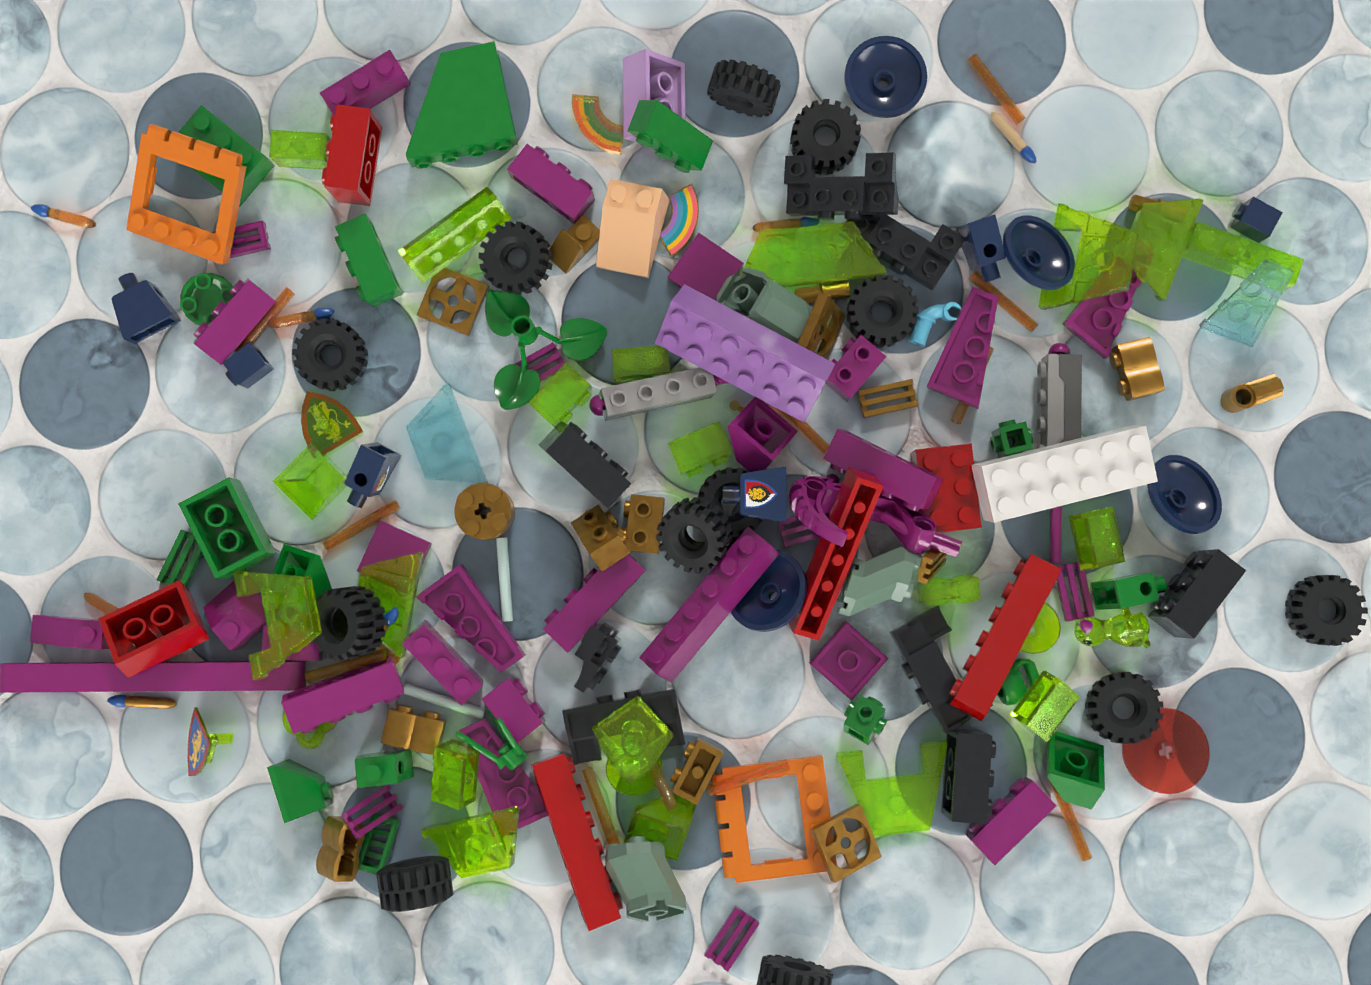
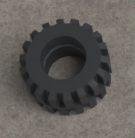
M351 586L326 590L323 592V595H319L316 598L317 603H314L311 607L313 613L309 615V621L311 622L309 630L313 634L312 641L314 644H318V651L321 654L325 653V657L341 661L367 656L375 652L376 647H380L382 644L381 637H385L386 634L384 625H387V619H384L383 614L386 612L384 607L380 606L381 600L379 597H374L373 591L370 589L366 590L363 586Z
M424 856L402 860L386 865L376 872L381 909L386 911L403 912L422 909L442 903L454 895L449 858L443 856Z

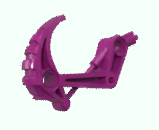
M830 474L826 477L803 476V479L795 481L789 491V502L797 518L819 536L843 547L848 532L833 524L824 514V512H831L842 484L839 483L840 479L835 474ZM880 494L869 521L888 525L903 546L913 553L924 554L930 547L957 557L962 541L935 532L936 524L921 509L918 512L913 511L902 505L904 500L896 496L890 499Z

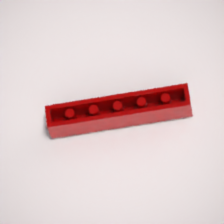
M850 467L848 468L828 517L833 524L847 531L848 535L843 547L820 537L805 573L807 594L804 604L797 616L788 623L794 634L820 641L884 487L876 476Z
M1032 553L1026 561L1020 559L1013 572L1017 576L1013 584L1008 582L1000 596L1005 599L1001 608L995 606L988 619L992 623L989 631L983 630L975 645L980 647L975 656L969 655L962 668L967 671L963 680L961 681L957 678L949 693L954 696L950 705L979 721L984 719L1062 569Z
M559 753L530 764L588 931L621 919L619 910L623 909V905L618 892H612L610 882L613 881L606 869V865L603 866L600 855L604 854L599 837L596 839L593 837L591 828L595 827L592 815L590 811H584L581 801L586 800L582 786L580 783L575 785L572 774L576 773V769L571 756L566 758L565 753Z

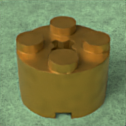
M477 483L467 487L457 496L454 514L458 526L466 535L488 541L502 537L509 530L515 518V507L511 497L501 488L489 483ZM484 505L491 509V512L487 513L486 519L479 515Z

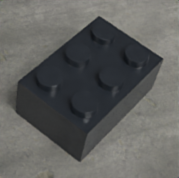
M560 421L542 440L539 446L609 509L631 485L625 478L629 473L612 459L608 462L605 459L608 454L592 440L587 443L584 439L588 435L576 424L570 422L567 425Z
M1219 549L1192 552L1184 562L1186 567L1180 574L1174 575L1168 582L1167 586L1169 589L1164 596L1160 595L1158 601L1152 603L1150 607L1152 611L1148 617L1172 636L1195 639L1247 571Z
M957 728L946 734L941 813L952 822L987 824V817L992 815V800L988 798L989 787L994 785V771L990 770L991 758H995L996 742L992 741L991 735L981 730Z

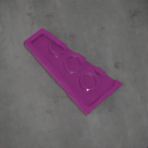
M1133 237L1125 242L1062 324L1103 359L1108 358L1110 355L1112 343L1121 330L1123 318L1132 305L1134 293L1137 287L1140 286L1153 257V254Z
M972 287L927 384L928 389L979 409L998 296Z
M463 564L455 567L416 596L420 602L429 606L437 617L446 621L455 629V633L472 644L474 649L501 673L526 656Z
M486 719L459 730L496 756H500L497 750L504 743ZM464 742L502 836L548 816L539 790L520 765L513 770H509L507 766L500 769L495 762Z

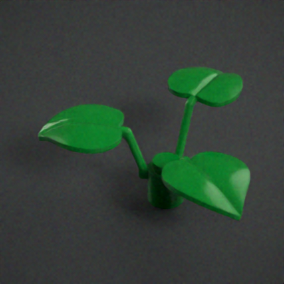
M488 290L485 303L488 326L496 335L502 337L514 334L518 341L522 361L521 367L516 364L506 365L495 376L494 391L501 408L505 410L520 408L529 403L538 393L540 376L535 370L527 369L525 345L534 343L539 334L557 344H563V353L569 359L584 361L597 353L607 337L608 330L596 321L575 318L562 324L560 327L562 338L560 339L542 330L540 326L535 327L529 318V303L523 296Z

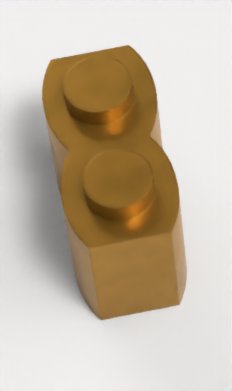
M1150 337L1118 344L1112 348L1110 363L1112 368L1118 371L1120 377L1117 381L1118 391L1121 396H1125L1126 401L1158 394L1165 390L1163 376L1157 364L1156 352Z
M397 704L396 709L391 708L388 710L381 738L382 744L430 755L439 754L447 720L440 719V713L425 711L424 715L413 713V707Z
M328 816L322 828L321 838L323 845L317 855V873L334 882H352L358 872V852L363 844L364 835L356 839L342 816ZM362 823L357 825L359 830L364 828Z

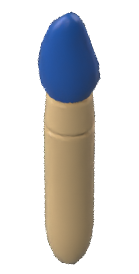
M991 112V119L995 126L1020 151L1022 158L1035 164L1037 160L1033 150L1026 145L1004 117L997 112Z

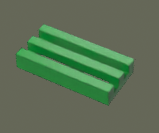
M180 530L156 579L157 581L165 583L167 586L176 582L194 543L197 542L192 533ZM188 538V541H187V543H186V545H185V547H184V549H183V551H182V553H181V555H180V557H179V559H178V561H177V563H176V565H175V568H174V570H173V572H172L170 578H168V576H169V574H170V572H171V570H172V568H173V566H174V564H175V562H176V560H177V558H178V555H179V553H180V551H181V549H182V547H183V545H184L186 539ZM197 545L181 578V582L186 588L203 555L199 545Z

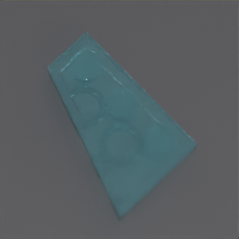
M1265 259L1227 300L1224 299L1217 306L1218 309L1211 316L1205 318L1199 324L1200 328L1253 348L1294 271Z

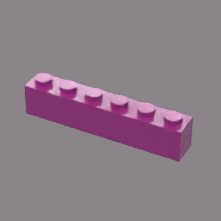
M747 527L639 658L656 675L672 683L780 553L751 528Z

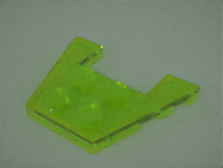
M1058 203L1054 228L1058 231L1081 232L1072 283L1066 284L1057 290L1041 289L1038 307L1041 310H1047L1129 290L1139 239L1138 233L1107 220L1103 221L1090 216V214L1081 210L1077 211L1069 208L1068 205Z
M247 571L233 572L237 596L247 597L261 592L271 648L249 655L253 680L266 678L268 672L280 667L285 663L287 657L292 653L300 651L322 633L312 578L310 576Z
M946 741L920 743L923 773L866 779L862 750L836 753V757L858 804H861L874 836L931 829L947 749Z

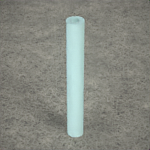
M507 537L496 538L502 621H513Z
M408 683L404 687L403 694L482 720L486 714L485 708L465 702L461 706L454 698Z

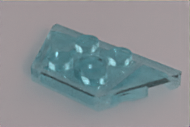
M449 383L445 384L406 426L423 474L429 480L488 483L451 385Z

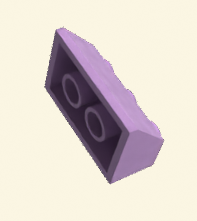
M647 49L623 58L624 139L636 142V137L627 132L639 100H658L686 120L685 63Z

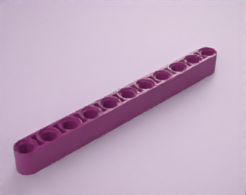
M306 661L161 662L130 678L114 662L0 664V693L294 691L306 687Z

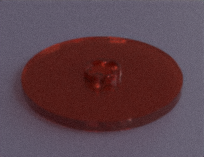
M1160 708L1163 719L1158 720L1157 724L1160 726L1157 731H1152V736L1141 740L1142 742L1122 744V757L1129 774L1141 786L1162 794L1180 793L1197 784L1205 774L1210 759L1209 743L1203 729L1192 717L1179 710ZM1162 743L1172 748V751L1168 753L1169 758L1159 754V750L1162 749Z

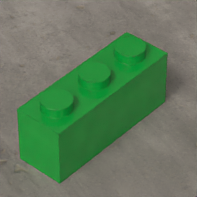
M639 100L627 132L636 137L637 143L651 147L656 151L655 154L658 157L670 160L675 164L674 167L684 173H689L690 170L702 171L713 143L711 138L658 100Z
M363 214L335 226L338 233L335 241L340 251H345L349 260L345 264L352 277L356 276L359 282L356 290L362 302L367 301L372 307H375L403 295L371 219L366 214Z

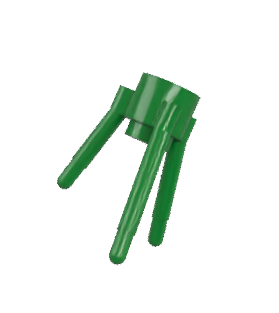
M488 710V714L506 740L497 750L500 754L499 757L462 732H456L458 738L495 762L500 769L507 766L509 770H513L527 757V754L515 741L501 718L496 719L490 710Z

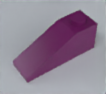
M33 615L30 643L83 649H109L98 619Z

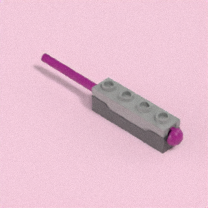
M1063 343L1053 344L1048 351V355L1043 357L1037 366V376L1041 378V389L1037 392V405L1041 406V417H1038L1036 425L1037 433H1041V438L1037 449L1081 438L1082 355H1069L1070 349ZM1062 506L1051 508L1050 563H1061Z
M698 367L601 388L599 394L590 400L589 407L593 414L604 416V420L608 421L709 399L717 393V385L729 382Z

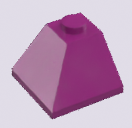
M754 397L728 426L736 461L750 472L766 470L798 432L770 406L757 397Z
M247 570L203 607L211 629L229 650L242 649L263 630V625H269L272 620L283 612L272 599L264 597L266 592Z

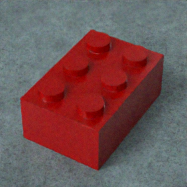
M337 104L336 112L331 115L330 119L332 138L326 145L328 163L327 168H323L322 184L337 202L370 206L383 127L371 109Z
M972 443L915 449L910 453L911 463L944 479L930 508L921 509L936 524L935 532L944 533L982 528L979 499L971 467L974 464Z
M181 580L98 618L114 663L128 678L210 639L194 599Z

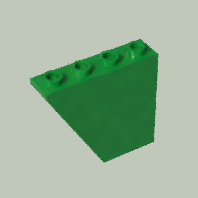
M495 41L440 53L406 151V158L410 165L418 169H424L432 166V163L435 162L452 163L457 161L459 157L468 155L470 157H479L484 155L486 151L495 149L497 151H507L512 146L518 145Z

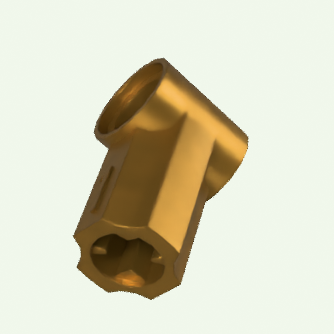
M1271 374L1245 384H1240L1224 391L1221 395V405L1227 412L1237 413L1282 397L1284 389L1282 381L1275 374ZM1236 393H1238L1241 396V404H1239L1236 400Z

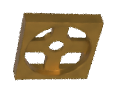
M437 265L417 316L469 337L489 285ZM449 277L456 279L451 291L444 292L437 289V285L441 280ZM467 284L472 285L475 290L476 304L464 299L463 293ZM451 296L458 297L459 302L456 306L449 305L448 300ZM432 299L443 303L445 307L440 319L436 318L430 309ZM462 310L471 314L467 319L459 323H451L456 312Z
M819 293L798 341L799 345L816 353L819 341L822 340L816 354L827 360L846 317L829 296ZM830 315H832L831 321L827 328V322L829 320Z
M855 804L810 828L831 882L836 883L882 857L861 804ZM853 818L857 820L860 827L852 832H848L842 819ZM832 827L835 836L833 842L826 845V837ZM844 837H847L850 841L847 848L841 846V840ZM865 839L868 846L866 854L858 859L854 850L855 845ZM841 853L844 855L847 866L840 868L830 858Z

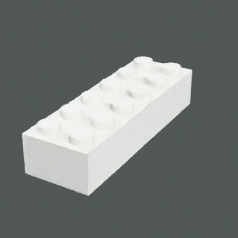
M1131 425L971 465L983 520L993 523L1158 482L1146 426Z

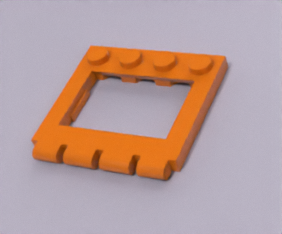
M151 123L147 128V133H141L126 230L222 265L229 264L246 166L242 165V155L224 148L220 150L218 146L201 140L196 141L195 138L175 131L171 132L169 129ZM157 156L225 179L215 234L149 210L150 198L154 191L157 173Z
M822 755L722 767V773L712 775L714 795H725L726 798L715 800L717 824L729 823V827L718 829L721 852H732L733 854L722 857L724 878L735 877L736 883L827 872L810 831V828L831 818ZM797 774L807 857L797 859L788 857L765 860V863L751 864L741 781L763 780ZM832 827L827 834L826 845L833 842ZM834 855L830 860L837 866L836 855Z

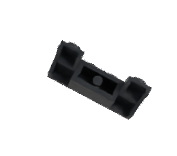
M894 152L866 153L865 176L815 177V157L813 155L785 156L784 184L788 186L786 214L790 216H818L819 220H834L836 215H844V219L860 220L861 215H898L899 197L896 182V154Z
M861 215L860 220L847 219L840 230L842 235L865 248L866 253L875 260H884L890 264V269L897 274H906L930 290L935 288L966 240L965 237L942 224L930 242L888 215Z
M936 605L912 618L911 621L890 631V634L902 654L901 657L904 663L901 664L905 675L909 680L913 678L918 687L914 691L922 705L927 703L943 732L948 734L964 725L973 717L950 705L954 696L949 693L956 678L934 640L952 631V629L948 626L942 615L939 605Z
M605 622L591 625L574 654L583 660L582 671L574 685L575 688L583 693L588 687L593 690L602 681L608 671L604 668L607 661L612 663L622 649L618 645L621 639L616 636L619 631Z
M675 688L641 694L640 689L624 692V697L613 699V694L596 697V703L562 710L574 765L602 760L599 743L601 738L649 729L654 730L657 750L670 746L685 745Z

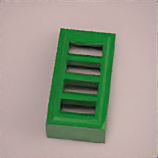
M377 813L373 814L370 823L382 815ZM389 817L380 823L390 826V832L374 827L366 833L359 853L358 870L376 875L378 870L389 865L401 820ZM374 834L388 838L387 842L383 843L373 840ZM371 846L384 849L383 854L370 852ZM368 857L380 860L379 866L367 863Z

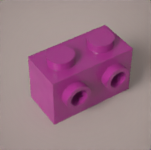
M862 335L856 341L851 338L841 350L844 355L838 362L835 359L831 361L835 363V366L825 383L846 402L853 397L887 357Z

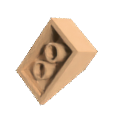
M614 179L609 180L602 208L596 261L597 268L649 278L669 204V198L663 189Z

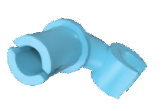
M956 302L937 304L917 314V321L908 342L925 347L931 326L936 324V319L941 318L946 322L957 320V318L951 317L947 310L949 308L960 310V305Z

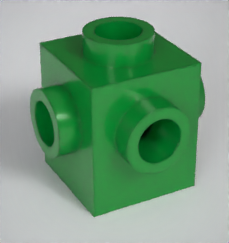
M1015 419L1001 422L998 424L999 428L992 431L993 437H990V445L993 453H997L998 458L1033 449V435L1030 428L1027 427L1026 421L1017 424ZM1007 437L1012 439L1013 444L1011 447H1009Z
M861 695L856 702L851 701L844 713L847 719L844 722L843 732L869 745L875 733L880 735L887 723V720L884 719L885 708L882 707L883 704L873 697L868 696V698H865Z

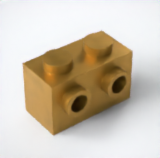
M631 494L630 500H625L623 516L628 517L627 528H622V530L629 539L625 542L629 551L659 554L658 546L660 541H657L656 535L660 532L657 530V527L663 518L665 498Z
M599 504L571 522L589 555L602 572L630 554L625 545V542L629 539L620 526L616 529L614 528L619 525L610 511L604 513Z
M700 737L696 739L695 743L690 740L683 753V756L687 758L683 767L677 766L670 779V782L674 783L672 792L698 805L724 754L723 749Z

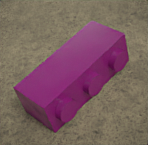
M388 50L321 91L320 95L332 114H335L337 104L372 109L411 85L391 50Z
M526 144L507 169L510 177L564 218L575 224L595 201L592 192L593 187L582 178L579 180L573 178L570 175L571 171L562 163L558 162L555 164L548 159L549 155L538 146L533 148Z
M249 278L245 282L239 280L229 291L233 295L227 303L221 301L211 312L215 316L208 325L203 322L193 333L196 337L194 345L220 365L227 360L276 302Z
M426 619L404 638L402 645L461 706L483 686V679Z
M1027 777L1016 780L1010 786V793L1003 799L998 798L992 803V815L987 817V824L971 823L968 827L969 832L966 836L994 865L1008 854L1056 807V804L1039 786Z

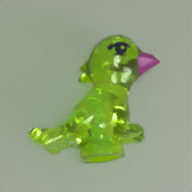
M1128 607L1123 608L1121 614L1108 620L1092 617L1083 618L1076 623L1074 628L1076 639L1086 646L1094 647L1105 640H1111L1126 647H1150L1148 638L1150 628L1146 616L1142 612L1131 614Z

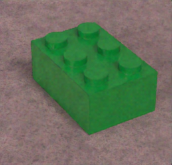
M202 105L178 132L195 138L196 141L201 140L218 146L220 150L224 148L242 155V165L246 166L239 207H241L274 167L265 155ZM191 168L223 193L225 179Z
M228 477L178 503L215 579H229L277 554L240 480Z

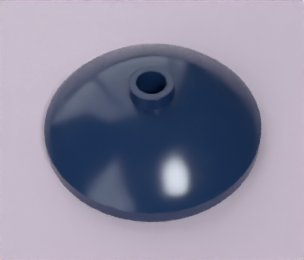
M894 36L874 37L861 43L850 55L844 72L845 88L851 101L864 113L878 118L897 117L914 108L923 96L927 85L926 64L919 51L909 42ZM885 81L888 86L881 87L878 82Z
M1030 215L1019 216L1007 225L1003 234V247L1010 266L1019 277L1030 285L1044 290H1057L1070 282L1075 272L1074 255L1065 237L1053 225L1041 218Z
M1168 455L1154 463L1158 482L1147 484L1152 505L1163 520L1172 527L1189 534H1201L1213 528L1220 519L1222 501L1219 490L1208 472L1195 461L1180 455Z
M777 550L780 554L731 611L732 616L744 627L757 632L774 631L787 625L801 610L807 594L806 575L799 562L786 552ZM777 592V596L771 600V595Z

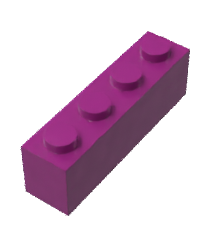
M842 429L836 430L823 458L831 463V469L841 474H845L850 467L876 476L884 485L881 495L890 499L896 496L904 500L903 506L916 512L919 509L930 508L944 480Z
M629 554L603 572L600 569L597 571L593 568L583 579L586 584L579 591L574 588L563 600L567 604L560 611L554 609L544 620L547 625L543 630L567 653L570 652L585 636L591 625L596 624L646 570Z
M390 655L284 694L281 704L293 734L300 731L302 734L314 731L318 728L319 724L324 722L336 723L346 717L345 715L351 712L363 713L373 708V704L384 701V703L395 701L400 698V694L404 693V686L393 656Z

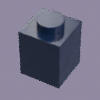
M1253 196L1245 203L1240 202L1232 213V217L1235 219L1230 228L1260 243L1271 236L1283 212Z
M248 343L223 362V365L228 370L225 373L227 378L235 386L239 384L247 389L274 370L258 347L251 343Z

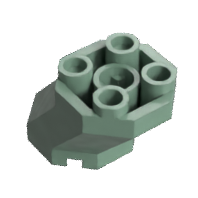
M748 267L741 270L744 274L738 277L733 274L726 279L716 296L717 302L798 344L812 311L811 306L806 301L768 278L763 272Z
M902 545L866 561L854 558L851 565H854L855 568L852 571H848L839 595L838 602L843 603V608L837 607L836 613L851 616L889 599L902 602L903 598H910L914 587V582L910 580L913 570L918 571L922 554L913 553Z
M637 836L629 838L628 843L606 846V869L626 906L628 919L645 922L649 921L648 916H656V921H663L684 914V911L687 909L686 897L665 858V848L661 842H646L645 837Z

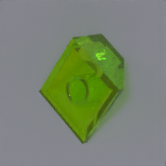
M311 442L273 482L311 520H314L347 487L344 484L347 475L320 448Z
M639 696L592 727L611 766L628 784L653 768L673 738V733Z
M667 794L636 806L623 843H628L629 838L637 836L645 837L646 842H661L665 848V858L677 862L691 826L696 804L681 796Z

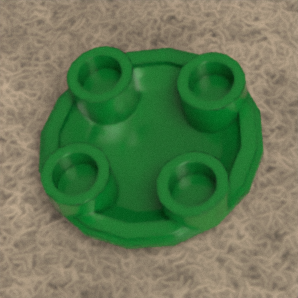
M214 273L197 274L191 277L183 286L180 294V308L194 324L200 326L205 322L208 325L215 317L211 314L214 308L221 301L227 303L233 296L229 292L233 286L223 276Z

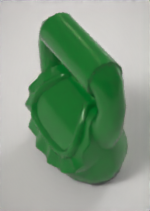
M1017 659L1014 661L997 694L1003 704L1014 705L1019 701H1027L1035 698L1042 691L1043 684L1035 662L1030 659ZM1022 665L1025 668L1033 691L1028 692L1027 686L1024 684L1021 676L1022 673L1019 670V667Z

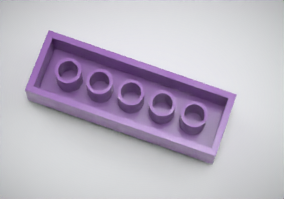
M685 284L672 299L655 344L802 422L806 421L835 366V363Z

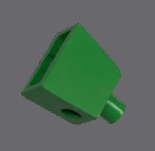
M1151 572L1091 582L1096 610L1123 609L1158 601V593L1165 592L1167 584L1163 576L1154 577V574Z
M403 749L357 755L355 758L357 788L397 784L413 778L411 750ZM399 761H400V764H401V772H400V773H399V770H398V763H399Z

